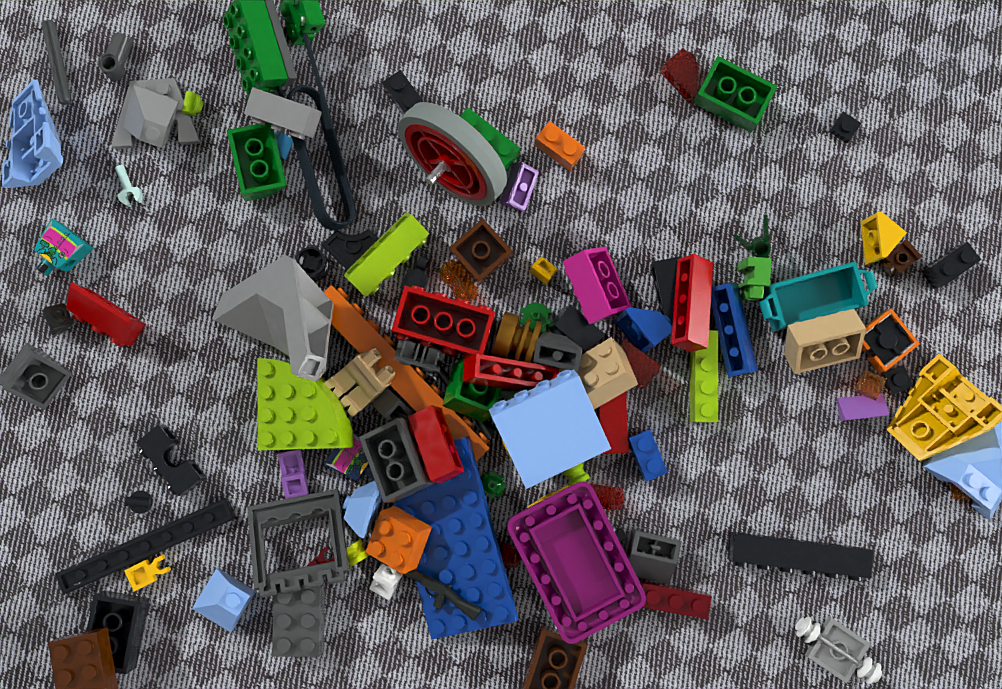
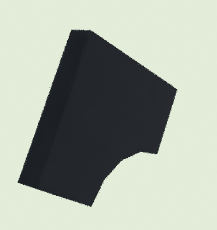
M369 229L357 235L343 234L338 230L321 246L348 270L379 238Z

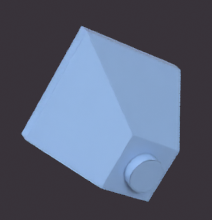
M375 481L356 488L351 496L347 495L343 504V509L346 510L343 519L361 538H364L376 517L381 501V495Z
M216 568L192 609L227 631L232 632L256 591Z

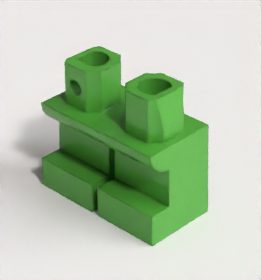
M747 257L738 262V271L744 272V282L738 285L739 289H742V301L755 302L757 299H763L764 288L770 286L772 258Z

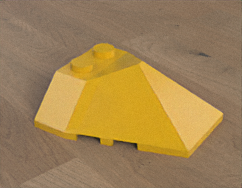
M939 353L919 373L920 377L915 386L909 390V396L905 403L899 407L886 430L915 458L922 461L993 429L1002 421V405L992 397L986 396Z

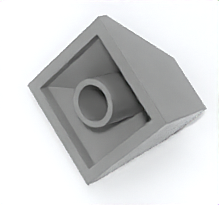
M134 84L123 128L138 140L162 148L169 140L179 100Z

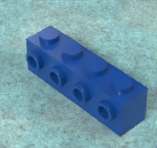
M726 283L712 287L711 306L714 313V324L718 330L719 346L723 352L724 368L728 377L758 371L738 283Z

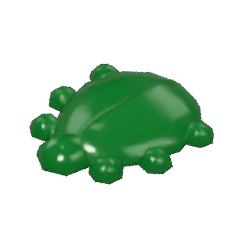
M534 302L520 309V312L523 313V318L520 320L521 324H525L526 320L530 318V330L534 331L536 322L539 321L542 322L541 332H546L545 325L551 323V320L548 319V314L551 313L550 308H546L541 303Z

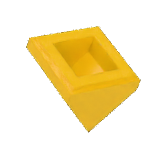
M540 257L532 265L529 273L547 285L559 269L545 258Z

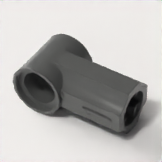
M119 32L113 33L106 53L98 59L99 68L113 81L124 77L126 72L124 65L134 43L131 38Z

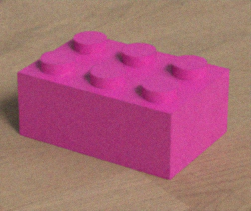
M606 246L583 250L562 261L565 273L570 278L574 294L578 298L583 309V315L589 324L610 319L621 314L628 307L632 308Z

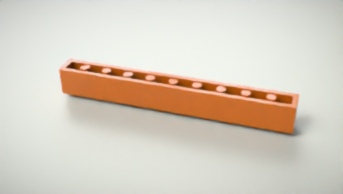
M331 285L323 292L334 304L331 324L360 354L374 348L379 351L382 358L376 364L380 369L386 365L393 368L396 374L391 380V386L416 412L431 405L442 408L453 441L469 436L476 461L490 449L487 446L490 441L481 432L477 435L471 429L474 425L466 416L461 419L455 413L456 411L442 406L444 401L440 397L442 392L434 383L429 386L424 381L427 376L418 367L414 370L410 365L401 364L398 360L394 359L396 351L392 347L395 343L387 335L382 337L377 332L380 328L371 319L366 321L361 316L364 311L356 303L351 305L346 300L349 296L340 287L335 289Z

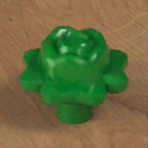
M491 471L490 475L488 473L483 474L481 482L484 493L490 499H494L495 495L497 497L502 496V491L507 486L503 482V475H498L495 471Z

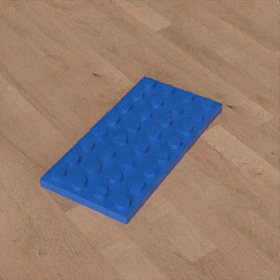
M469 436L454 440L465 471L464 473L443 483H435L395 502L396 507L432 527L418 567L415 570L448 585L452 584L453 586L450 589L459 597L483 608L474 621L447 598H445L441 609L433 606L435 598L428 595L425 587L416 581L431 640L512 623L519 619ZM428 589L431 594L437 596L436 592Z

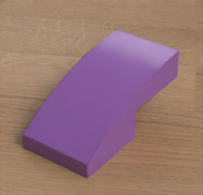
M302 449L279 451L277 455L282 472L281 481L285 498L308 495L309 489Z

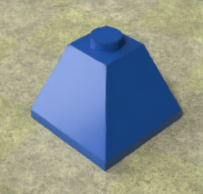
M628 307L613 320L641 355L653 348L672 332L671 320L659 311Z

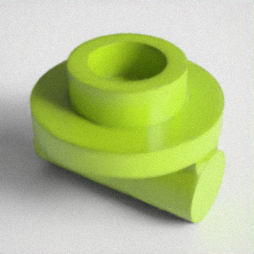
M186 91L181 112L193 117L196 113L200 114L204 103L200 100L201 96L192 91Z

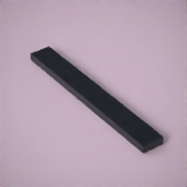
M227 497L59 571L55 575L63 595L232 521L236 519L235 513Z

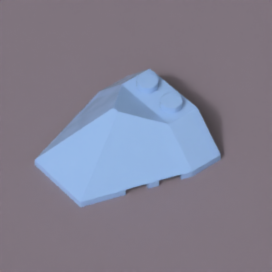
M33 79L12 101L8 128L13 129L11 141L7 140L5 146L10 151L8 160H4L2 166L3 188L40 185L56 169L60 168L63 163L58 133L39 82Z
M1002 421L993 429L929 457L923 466L937 479L952 482L974 500L972 507L989 520L1002 501Z

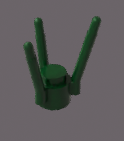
M765 214L763 216L762 237H756L751 243H748L737 234L733 235L747 250H752L754 256L769 258L768 255L771 252V246L768 242L770 239L768 215Z

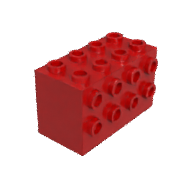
M419 286L404 287L391 329L397 336L396 339L418 342L421 348H424L425 345H427V349H429V346L441 349L444 355L455 357L456 354L464 356L463 358L470 357L476 353L485 355L495 321V312L492 311V308L484 305H479L478 307L470 305L469 301L459 298L453 300L439 292H434V294L425 292L426 289Z

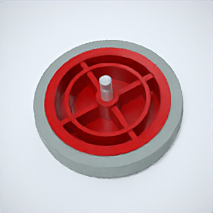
M419 102L410 108L398 124L400 140L413 161L428 176L426 178L427 183L430 185L436 183L456 198L477 206L490 205L502 193L507 184V174L501 159L489 142L460 116L437 104Z

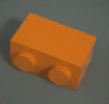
M551 121L546 124L535 141V146L569 172L582 157L585 146Z

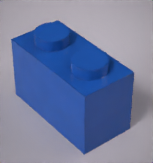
M644 430L628 437L629 449L643 481H649L668 473L651 430Z

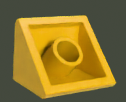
M876 212L860 222L865 265H871L886 258L907 233L883 212Z

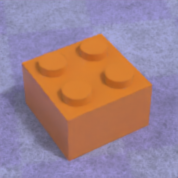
M396 506L381 510L366 553L399 573L405 574L418 567L432 527Z

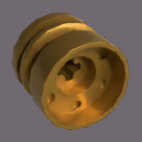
M505 311L491 356L507 359L510 352L515 353L514 360L518 361L520 355L525 356L524 362L531 363L534 359L536 340L541 335L542 322L537 321L533 331L529 329L530 318L521 327L519 326V315Z

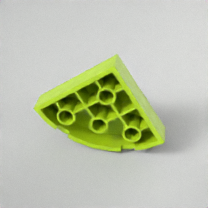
M257 358L258 450L354 448L353 430L350 420L347 418L342 407L343 405L340 403L341 399L337 398L327 387L325 379L320 377L316 382L291 373L290 361Z

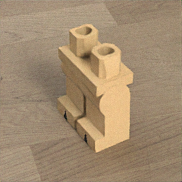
M376 348L357 355L343 369L325 382L337 398L352 390L340 400V403L352 417L362 412L391 385V380L396 374L389 365L382 369L379 368L376 362L382 356Z

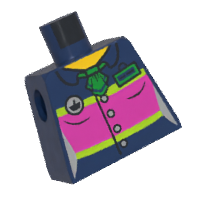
M352 428L354 448H335L324 462V465L356 481L360 480L364 474L375 481L359 439L361 436Z

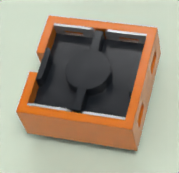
M892 308L884 310L865 325L866 331L861 352L866 351L869 354L868 361L880 373L887 371L920 345V343Z

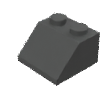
M26 343L0 376V384L5 391L45 410L72 375V372L45 352Z

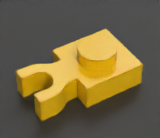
M164 554L155 558L151 564L149 559L124 570L133 591H137L157 581L158 579L155 574H164L171 571L170 566L164 569L159 567V562L166 559Z

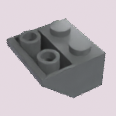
M632 528L626 556L638 578L668 584L677 566L682 541Z

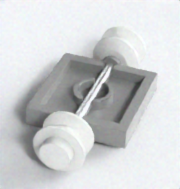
M809 616L805 619L801 618L797 622L795 627L797 630L796 635L798 637L806 636V643L812 642L805 654L806 657L845 683L849 681L856 668L857 677L862 678L865 676L867 684L879 681L882 676L881 664L875 663L872 665V658L870 657L862 660L871 645L869 642L830 616L825 621L821 630L820 623L811 624V617Z

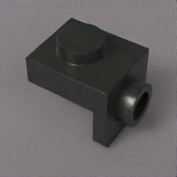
M64 303L48 306L42 310L53 335L63 333L74 323Z

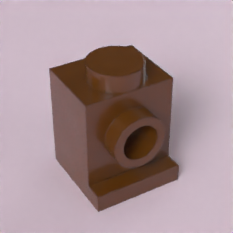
M908 240L898 243L886 258L879 261L882 264L883 270L895 277L905 271L916 260L920 259L922 255Z

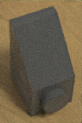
M544 331L536 340L533 362L567 370L574 369L578 372L582 348L567 336Z
M388 388L372 402L376 410L389 422L397 418L409 419L408 416L415 413Z

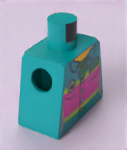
M52 218L34 247V251L43 257V260L36 269L46 276L55 267L68 272L86 257L94 247L64 224Z

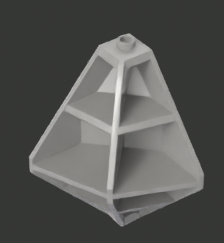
M284 255L222 294L212 319L269 344L288 355L291 373L317 382L330 366L327 362L334 304L299 266L295 259Z

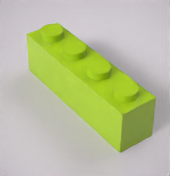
M406 212L343 276L365 297L372 295L379 289V284L384 279H389L395 273V268L400 263H405L411 257L410 253L416 247L419 248L426 242V237L430 233L412 214Z
M709 330L708 348L690 352V422H718V331Z

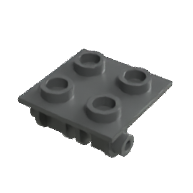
M407 339L398 341L395 360L404 365L419 366L428 372H440L441 362L444 357V353L440 352L441 349L430 346L427 349V345L421 348L420 343L415 345L416 342Z

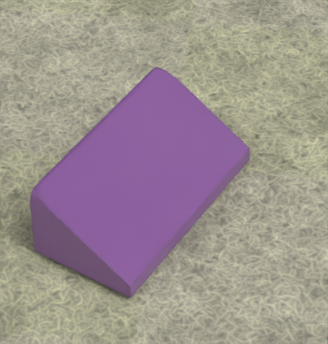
M523 162L514 163L499 203L525 212L539 171Z
M882 393L837 398L840 421L889 415V410Z

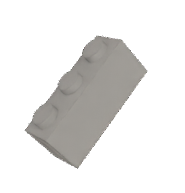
M253 87L244 114L252 117L251 121L262 126H265L266 122L272 124L271 129L283 133L285 129L291 131V136L303 140L305 136L314 138L322 113L312 107Z

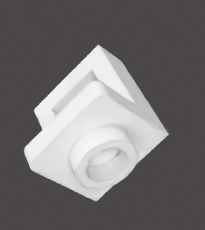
M382 563L374 573V580L369 589L390 600L402 574Z

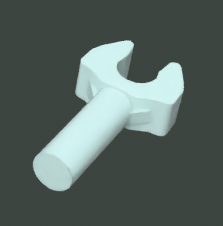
M124 165L116 166L115 169L123 188L117 195L118 199L126 206L131 207L128 197L134 194L135 200L141 203L143 198L142 190L131 186Z

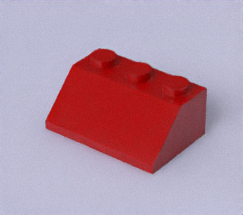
M73 282L70 284L66 309L73 313L71 317L83 324L85 321L90 323L93 331L100 335L106 333L111 336L110 341L120 347L123 345L132 347L146 323L93 290Z

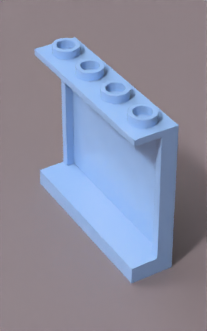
M574 369L562 371L556 378L550 381H541L535 388L529 391H520L514 395V398L508 401H499L492 406L493 408L489 409L526 489L611 449L581 379Z

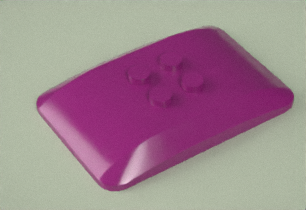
M577 482L513 515L507 523L508 532L561 638L569 644L577 643L644 606L646 602L645 592L594 489L587 482Z

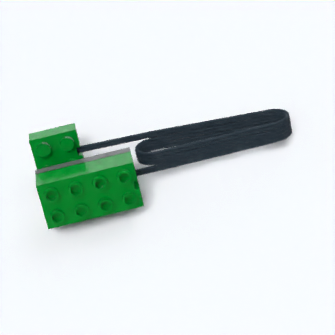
M234 0L223 16V24L228 30L229 44L231 49L234 50L235 63L241 73L243 90L246 91L248 99L252 87L285 98L286 86H291L297 79V75L274 0ZM283 0L280 4V12L286 23L287 35L291 39L292 46L306 45L319 90L318 92L309 85L301 84L295 86L287 94L286 99L293 101V93H305L314 100L317 110L322 112L320 121L346 213L345 222L335 221L328 215L305 141L294 136L291 137L316 218L324 228L338 231L351 223L355 218L356 206L310 42L315 37L314 33H318L323 28L325 21L318 0Z

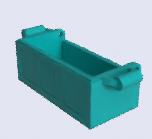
M854 261L770 284V286L764 288L763 301H760L759 304L764 319L769 320L772 332L787 329L788 325L795 322H803L840 311L856 310L869 305L867 296L874 289H877L878 285L873 271L858 270L857 263ZM864 273L869 291H865L860 274Z

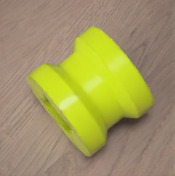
M361 539L347 547L350 567L369 556L363 548Z

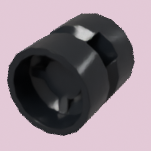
M306 247L300 250L296 256V262L313 281L321 280L327 276L330 270V263L319 249Z

